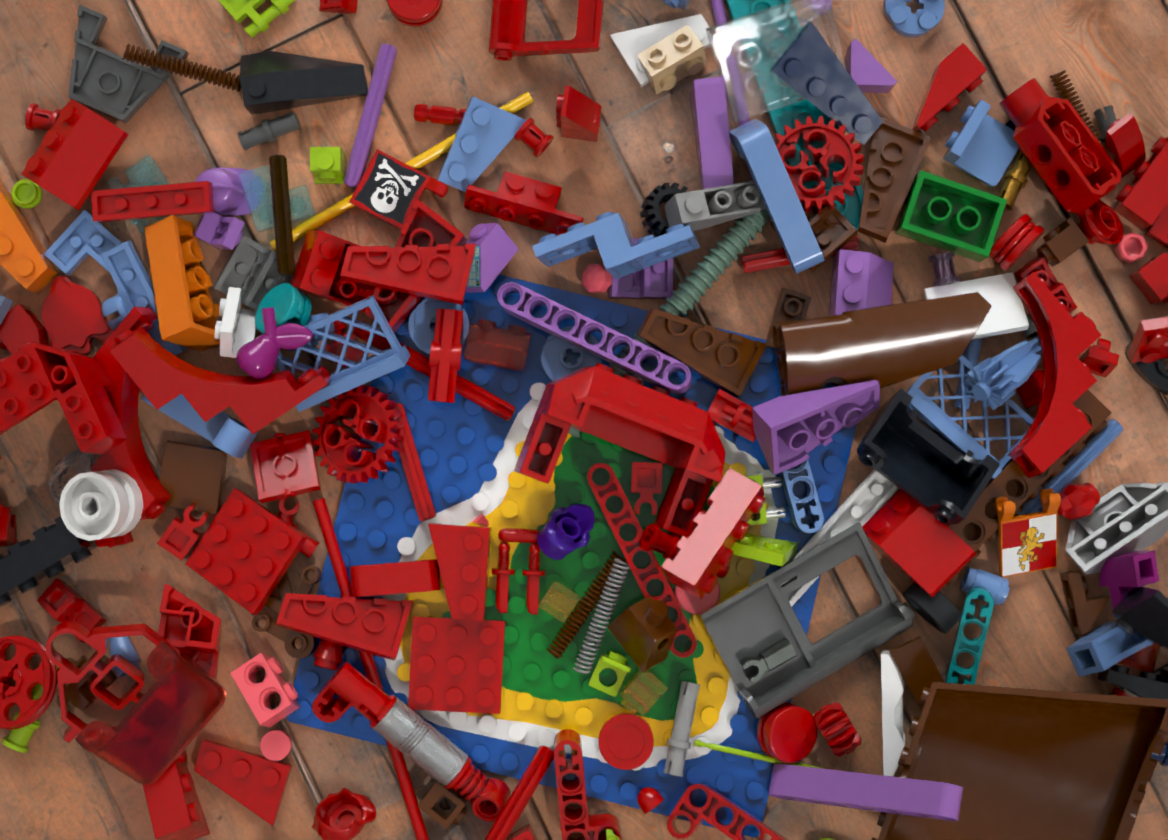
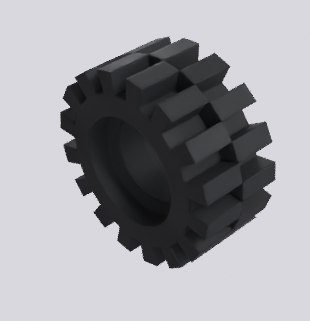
M669 182L662 186L658 185L645 198L646 200L641 206L644 209L640 212V218L645 217L642 224L644 227L650 226V229L647 231L650 235L654 232L657 233L656 237L666 234L669 224L660 214V205L668 202L674 194L686 192L688 190L687 187L683 186L680 190L678 189L679 183H673L670 186Z

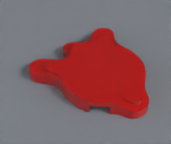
M58 276L52 281L51 291L46 297L41 310V318L50 338V346L80 354H90L93 338L106 342L114 332L103 316L99 297L86 287L75 284L66 276Z

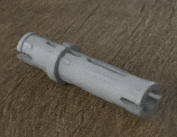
M681 681L671 738H667L666 743L669 745L663 773L683 776L687 749H691L689 739L700 684Z

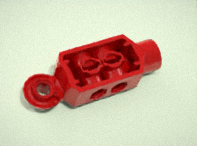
M1036 78L1031 79L999 103L1016 126L1013 139L1018 144L1020 151L1027 156L1035 167L1038 176L1046 182L1054 193L1055 199L1062 204L1067 212L1076 213L1082 220L1078 227L1089 240V244L1113 245L1119 243L1123 238V227L1120 218L1109 205L1100 199L1114 190L1116 185L1120 183L1121 171L1069 100L1049 97Z

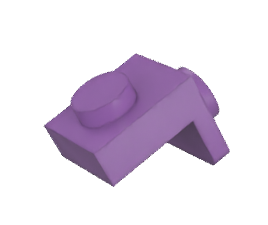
M215 212L202 214L193 235L217 249L233 250L242 239L243 231L241 230L245 222L235 217H222Z

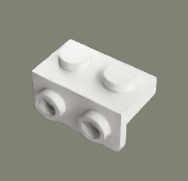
M229 287L227 298H221L219 317L223 318L222 321H216L214 338L220 339V356L236 358L240 347L255 339V315L257 311L241 309V288Z

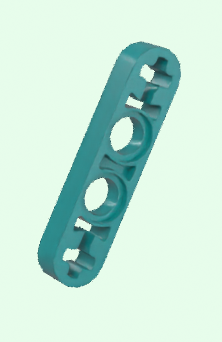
M983 587L972 588L965 596L961 612L962 618L959 620L945 683L957 684L958 674H952L955 671L961 675H971L970 678L963 676L962 684L975 685L994 607L991 593ZM978 595H983L984 601L988 602L987 605H981L979 610V616L985 617L984 620L974 616L975 605L971 599H977ZM975 623L981 628V633L977 638L970 639L963 634V629L967 624ZM967 652L974 657V662L970 667L963 668L957 664L956 658L960 653Z

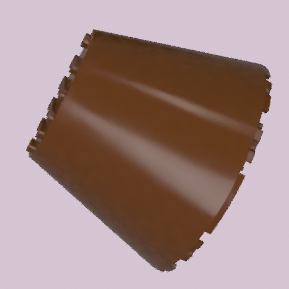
M932 682L931 688L924 687L919 705L924 706L920 718L914 717L909 735L913 736L910 748L904 747L900 755L898 765L903 766L900 777L944 782L963 787L959 820L947 821L881 812L877 825L882 827L878 839L872 837L871 840H1129L1146 792L1147 782H1150L1158 760L1150 757L1152 753L1161 755L1165 743L1168 741V699Z

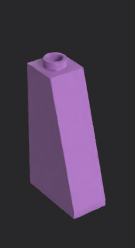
M724 76L693 80L690 92V102L701 190L734 184Z

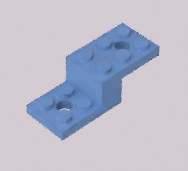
M613 212L603 213L596 217L597 221L587 225L585 223L572 225L567 229V233L559 236L556 234L546 235L539 239L538 244L532 246L536 258L547 267L599 249L605 269L615 279L700 248L697 236L690 225L684 227L683 224L669 227L666 229V234L656 238L654 235L645 236L637 240V245H635L628 224L619 213L614 214Z

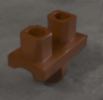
M82 655L77 661L72 658H67V660L80 668L88 658ZM104 655L98 661L104 664L109 658ZM89 670L78 683H70L66 687L67 701H70L81 711L88 708L96 699L86 688L95 675L93 670ZM110 670L101 679L99 684L108 688L117 677Z

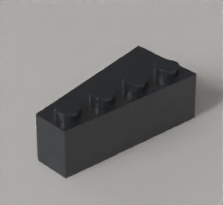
M60 516L55 519L56 524L42 527L33 533L34 540L26 539L9 547L7 556L4 557L3 554H0V607L11 602L10 596L14 593L21 591L24 594L39 585L37 581L46 575L50 579L65 571L64 565L74 560L75 564L91 557V550L98 547L95 540L87 541L77 538L66 528Z

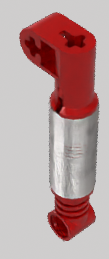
M345 662L325 683L312 703V711L318 719L327 723L335 722L352 706L369 720V726L373 730L378 732L388 742L390 741L392 746L397 747L400 752L409 757L411 761L416 763L418 767H421L430 777L435 778V781L440 782L446 789H454L455 791L459 789L458 793L461 796L464 795L466 800H470V803L473 805V812L479 819L486 822L496 821L510 797V789L505 782L495 778L486 779L487 776L484 773L480 775L481 771L478 768L474 770L475 766L472 764V759L468 754L463 752L458 746L456 747V744L451 743L449 739L432 727L430 723L424 721V718L421 719L418 713L413 712L411 708L406 706L404 702H401L395 695H387L350 663ZM335 693L340 696L336 699L332 698Z

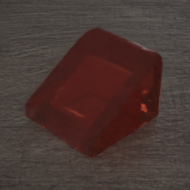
M1152 644L1118 663L1153 673L1160 646Z

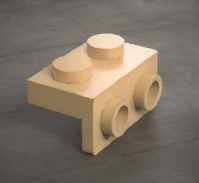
M688 25L638 54V60L647 71L650 87L656 95L664 90L672 89L677 82L689 75L698 73L707 65L704 46Z

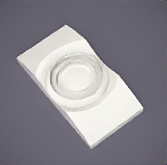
M883 649L881 652L883 775L893 777L899 766V758L905 747L906 735L903 731V688L905 683L898 666L890 654V649Z

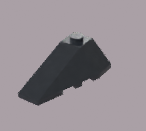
M275 51L241 56L240 82L244 106L251 115L367 96L368 93L364 65Z
M1142 586L1133 587L1111 611L1118 619L1116 625L1129 636L1135 634L1168 650V599L1159 590Z

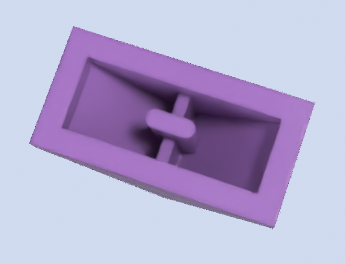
M856 38L851 42L847 49L846 70L860 90L868 93H888L891 91L897 80Z

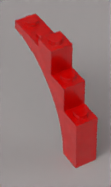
M1035 272L1021 279L1013 286V289L1027 307L1034 322L1043 355L1044 378L1042 396L1035 418L1024 438L1009 454L1028 478L1046 471L1092 428L1084 412L1076 408L1073 402L1097 382L1091 374L1090 368L1081 362L1078 356L1101 336L1093 320L1085 316L1083 312L1072 317L1068 313L1066 305L1057 300L1048 289L1047 283L1038 277Z

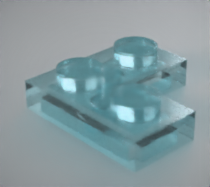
M265 165L239 173L257 232L274 228L270 167ZM306 185L289 190L291 223L316 215Z

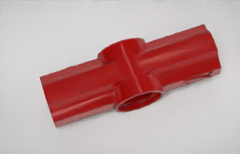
M437 308L434 341H431L429 358L431 375L428 401L455 402L457 371H460L462 355L460 340L464 317L463 311Z

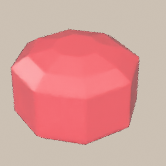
M1131 232L1124 235L1119 243H1116L1114 250L1119 260L1132 263L1144 257L1148 246L1143 236Z
M589 264L582 273V285L590 293H604L612 284V275L605 269L603 264Z

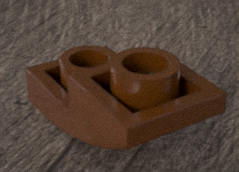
M782 288L765 343L767 346L775 348L773 324L805 319L812 297Z

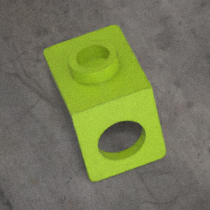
M610 651L609 655L602 653L590 678L589 686L613 697L617 696L627 672L631 670L630 665L626 663L627 658L613 651ZM605 668H611L617 674V680L611 686H605L599 680V674Z

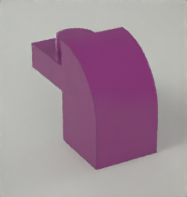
M1134 551L1112 557L1105 562L1100 572L1099 584L1101 587H1109L1113 609L1133 587H1141L1159 582L1155 551Z

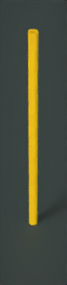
M527 91L503 105L500 109L514 114L534 101ZM456 133L407 161L405 164L418 170L449 152ZM353 194L292 229L293 242L307 235L308 230H315L353 208L354 205L349 203ZM274 239L270 244L276 252V241Z

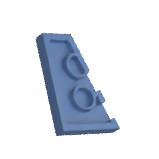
M471 96L437 180L466 192L467 186L472 185L512 140L526 120Z

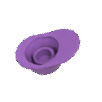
M211 168L199 174L195 182H212L214 212L218 215H247L257 210L263 201V183L250 170L241 168Z

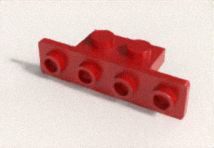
M506 171L503 174L497 192L468 185L465 193V209L556 235L567 233V229L570 226L583 223L584 220L581 216L556 210L562 187Z

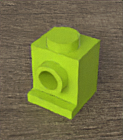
M310 147V172L315 177V184H344L345 153L341 147Z

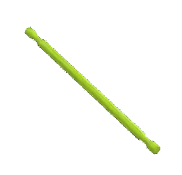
M700 740L694 741V746H703L712 750L770 763L824 769L799 762L785 763L763 754L713 743H704Z

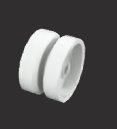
M115 469L76 475L68 481L62 490L59 503L61 518L66 528L77 538L87 541L127 534L135 528L141 519L144 506L142 492L136 481L127 473Z

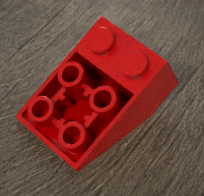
M308 230L295 273L290 283L292 286L297 288L298 291L346 307L372 296L376 288L375 286L341 279L340 274L347 247L360 245L320 230ZM363 308L359 311L365 313L366 308Z

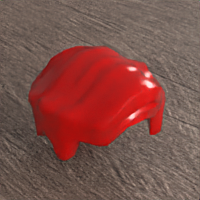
M342 788L337 793H330L317 805L312 828L323 840H351L360 833L365 824L375 821L377 814L375 805L367 796L353 793L347 788Z

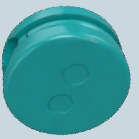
M283 283L275 286L265 295L258 306L255 315L256 328L265 334L262 308L274 307L276 327L287 323L306 326L312 310L310 298L291 284Z

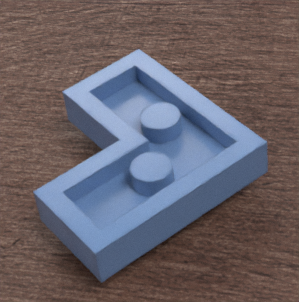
M84 210L44 255L69 276L88 255L92 256L109 272L100 254L122 244V242L100 222H93L92 215Z

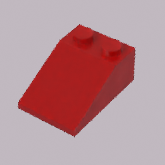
M901 489L862 526L872 547L931 597L976 555L975 551L950 527L937 521L934 514Z

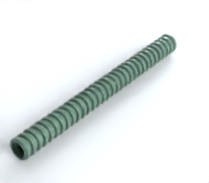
M767 209L741 217L740 220L736 219L734 221L735 226L728 228L729 233H724L721 236L722 241L715 243L716 247L709 250V255L703 256L704 261L697 263L696 266L698 268L690 271L691 276H686L683 284L679 283V289L677 291L673 290L671 293L673 296L671 298L667 297L665 299L666 304H661L659 309L685 318L688 315L687 311H692L694 308L693 304L700 302L699 297L706 295L705 290L713 287L711 283L719 280V274L723 275L725 273L724 269L730 268V262L737 260V254L744 252L743 247L750 245V239L754 240L756 233H761L763 230L762 226L768 225L770 216ZM637 332L634 334V340L656 350L655 347L636 336ZM623 347L621 355L617 354L616 357L625 358L628 356L630 347ZM609 363L610 368L614 369L613 374L623 378L625 374H632ZM570 427L568 433L574 438H579L581 436L579 434L580 430Z

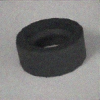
M913 582L902 593L904 599L921 617L944 634H947L962 618L956 606L940 591L931 597Z

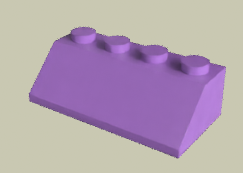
M840 249L833 258L829 316L840 315L846 311L891 305L894 263L870 252Z

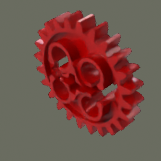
M807 116L805 125H802L798 119H795V128L793 130L785 125V136L778 133L775 134V141L777 143L775 145L800 203L805 205V213H809L811 206H816L818 213H821L822 205L825 204L831 211L834 210L835 200L842 205L845 204L844 193L853 196L854 188L851 185H860L861 179L857 175L863 174L864 167L859 164L864 162V155L857 153L861 150V144H852L855 140L854 133L845 136L846 125L836 129L835 119H832L826 125L824 124L823 116L819 117L817 123H813L811 117ZM800 134H803L802 140L804 141V148L807 149V155L801 150L799 152L800 163L796 166H789L785 162L790 158H796V147L794 144L797 143ZM818 140L825 144L819 149L810 146L813 141ZM809 158L810 161L813 163V165L809 166ZM820 163L819 169L815 166ZM832 163H839L843 166V169L833 172V184L837 186H832L828 196H826L825 182L821 181V176L823 175L826 179L829 178L828 166ZM813 180L819 185L817 188L807 189L803 184Z
M360 385L337 395L338 399L334 397L328 399L330 403L329 408L325 406L320 407L324 416L315 417V420L320 423V428L312 429L313 433L319 434V438L314 440L312 445L320 446V449L314 454L316 457L323 458L320 466L328 468L327 474L336 476V480L347 481L353 484H357V482L368 483L369 478L378 479V470L387 473L386 462H396L391 454L393 451L401 452V448L396 445V441L404 439V436L397 434V430L404 427V423L396 421L402 414L400 411L393 409L396 402L389 400L388 394L379 391L377 388ZM339 415L351 418L352 420L343 419L342 421L345 425L355 428V432L351 429L332 424V422L338 420ZM378 425V430L375 434V428ZM360 436L364 439L384 444V446L377 449L376 453L362 450L364 448L372 450L373 446L369 442L360 440ZM362 450L361 457L358 459L359 453Z

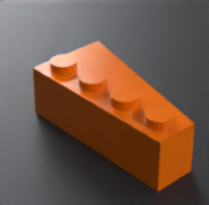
M0 180V264L26 290L39 294L59 272L53 262L44 255L45 249L35 237L26 218L22 216L18 207L13 202L10 192L6 190Z
M170 215L145 227L146 248L150 261V274L153 281L154 301L157 307L161 339L201 352L219 345L220 339L214 338L216 321H218L217 317H219V304H213L208 290L213 285L210 276L207 275L200 265L204 257L198 239L193 235L195 231L193 223L175 215Z

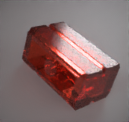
M479 319L478 324L470 323L464 360L525 372L531 334H527L524 327L508 325V330L496 328V322Z

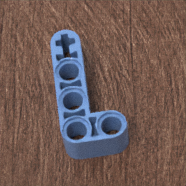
M143 394L141 399L149 405L153 406L152 403L148 400V398ZM180 394L158 409L213 442L212 444L235 458H243L258 433L252 434L245 424L223 411L207 422H204L183 394Z
M807 459L799 464L797 468H790L779 474L795 528L802 533H815L823 526L824 516ZM798 481L803 482L807 486V494L802 499L794 496L792 490L793 485ZM811 501L812 506H806L808 515H814L815 521L811 522L810 528L808 524L801 523V519L805 517L804 507L797 509L796 504Z

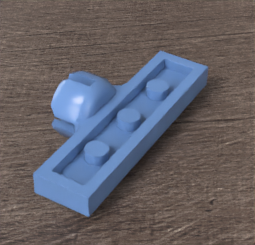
M131 240L100 254L118 289L117 295L105 300L102 305L104 317L117 312L120 314V317L107 322L110 328L115 331L134 306L152 308L158 315L154 301L153 283ZM157 317L148 334L173 355L185 351V346L161 339Z

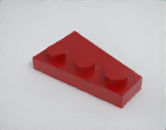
M204 739L194 771L273 826L278 815L292 765L281 761H271L261 755Z

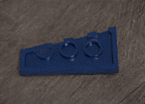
M809 21L770 70L830 119H835V123L839 126L846 125V131L849 134L854 133L855 139L865 145L883 123V120L819 31Z

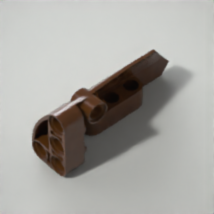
M978 292L846 311L840 315L774 323L773 339L781 394L785 396L820 390L830 382L837 387L877 380L881 389L953 365L976 334L992 305Z

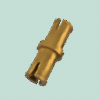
M1020 150L1010 171H1006L1004 175L1005 181L998 194L999 197L1007 199L1005 210L1006 208L1012 210L1018 194L1028 183L1027 177L1033 167L1027 156Z

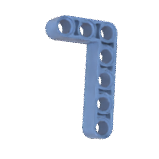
M754 119L730 130V140L738 156L746 161L794 272L798 274L824 262L821 249L767 126L763 122Z

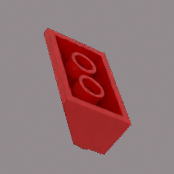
M70 99L68 104L60 111L59 117L50 131L44 135L43 142L35 154L27 161L26 167L21 174L79 211L129 134L84 105Z

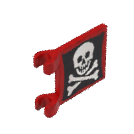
M377 149L349 203L402 230L412 210L411 207L415 198L420 199L425 189L444 198L448 192V186Z

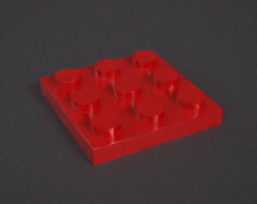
M234 488L185 565L251 614L258 615L308 537L242 490Z
M413 616L408 707L411 710L500 714L505 620L474 621Z

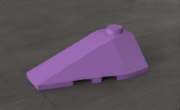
M872 380L779 396L753 407L754 433L771 472L776 475L803 463L810 458L807 453L821 443L824 446L828 445L833 441L831 436L843 427H853L880 407L879 382Z

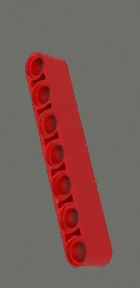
M605 463L594 464L590 467L587 474L588 484L644 598L649 596L654 600H661L667 606L676 609L677 617L673 623L676 626L677 632L674 640L678 635H687L690 638V646L684 651H678L674 648L673 640L670 650L677 657H689L696 650V638L653 550L646 551L640 546L643 530L613 469ZM599 468L607 470L610 476L609 482L603 486H598L592 481L593 472ZM610 496L620 497L623 502L622 510L615 514L610 513L605 506L607 498ZM625 523H631L637 531L635 538L630 541H624L619 535V529ZM638 551H645L650 557V562L645 568H637L633 564V556ZM654 578L661 580L663 583V591L657 596L648 594L646 590L648 581Z

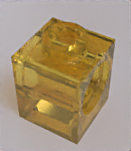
M555 579L538 607L564 623L581 596Z
M639 670L619 692L620 696L624 698L620 703L631 714L635 715L638 711L644 716L666 692L668 687L650 670L644 673Z

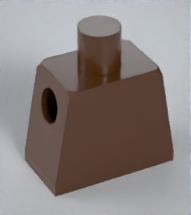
M649 596L627 608L607 627L643 673L666 660L677 632L676 626L667 616L668 606L661 600H654Z

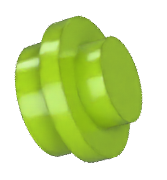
M22 179L13 186L11 196L17 206L23 209H32L41 202L43 192L42 188L33 181Z

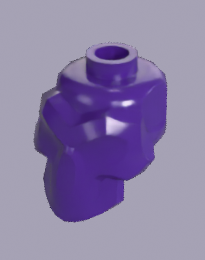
M571 504L567 509L564 507L554 509L544 528L537 534V543L542 553L548 558L562 560L576 549L587 546L590 540L589 531L594 527V511L585 504Z

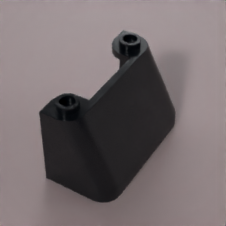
M900 389L881 407L857 448L859 460L865 466L875 469L929 510L940 523L944 525L958 524L966 518L1000 463L990 455L985 456L983 460L972 458L974 453L970 450L962 455L916 420L920 412L916 409L911 411L909 407L913 397L903 389Z

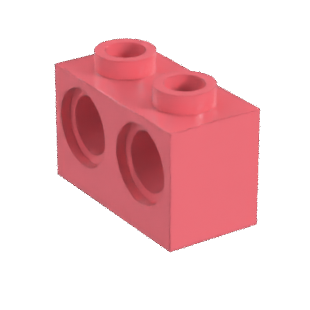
M264 653L258 654L230 674L259 724L270 728L300 708V705L296 700L299 697L296 689L290 682L286 683L281 675L284 670L275 656L271 657ZM264 668L266 672L265 678L262 682L257 683L255 679L256 673ZM275 694H279L281 702L277 708L272 709L270 705L271 698Z

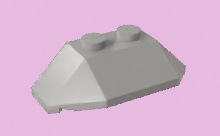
M1168 483L1121 484L1100 498V502L1095 505L1092 515L1071 521L1065 549L1066 554L1085 575L1100 573L1103 565L1110 558L1134 551H1143L1161 539L1168 531Z

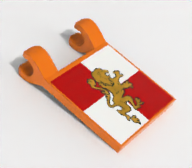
M1051 488L1041 490L1040 500L1043 511L1014 516L1016 506L1013 501H1008V497L1003 496L995 499V508L998 516L999 576L1007 577L1057 567V511L1061 503L1059 493H1053Z

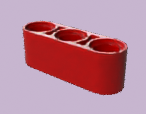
M437 559L350 566L352 597L441 590Z

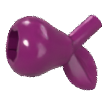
M274 307L262 308L265 334L244 344L237 352V364L256 379L268 378L273 373L280 348L297 349L306 345L313 338V333L300 324L287 323L276 327Z

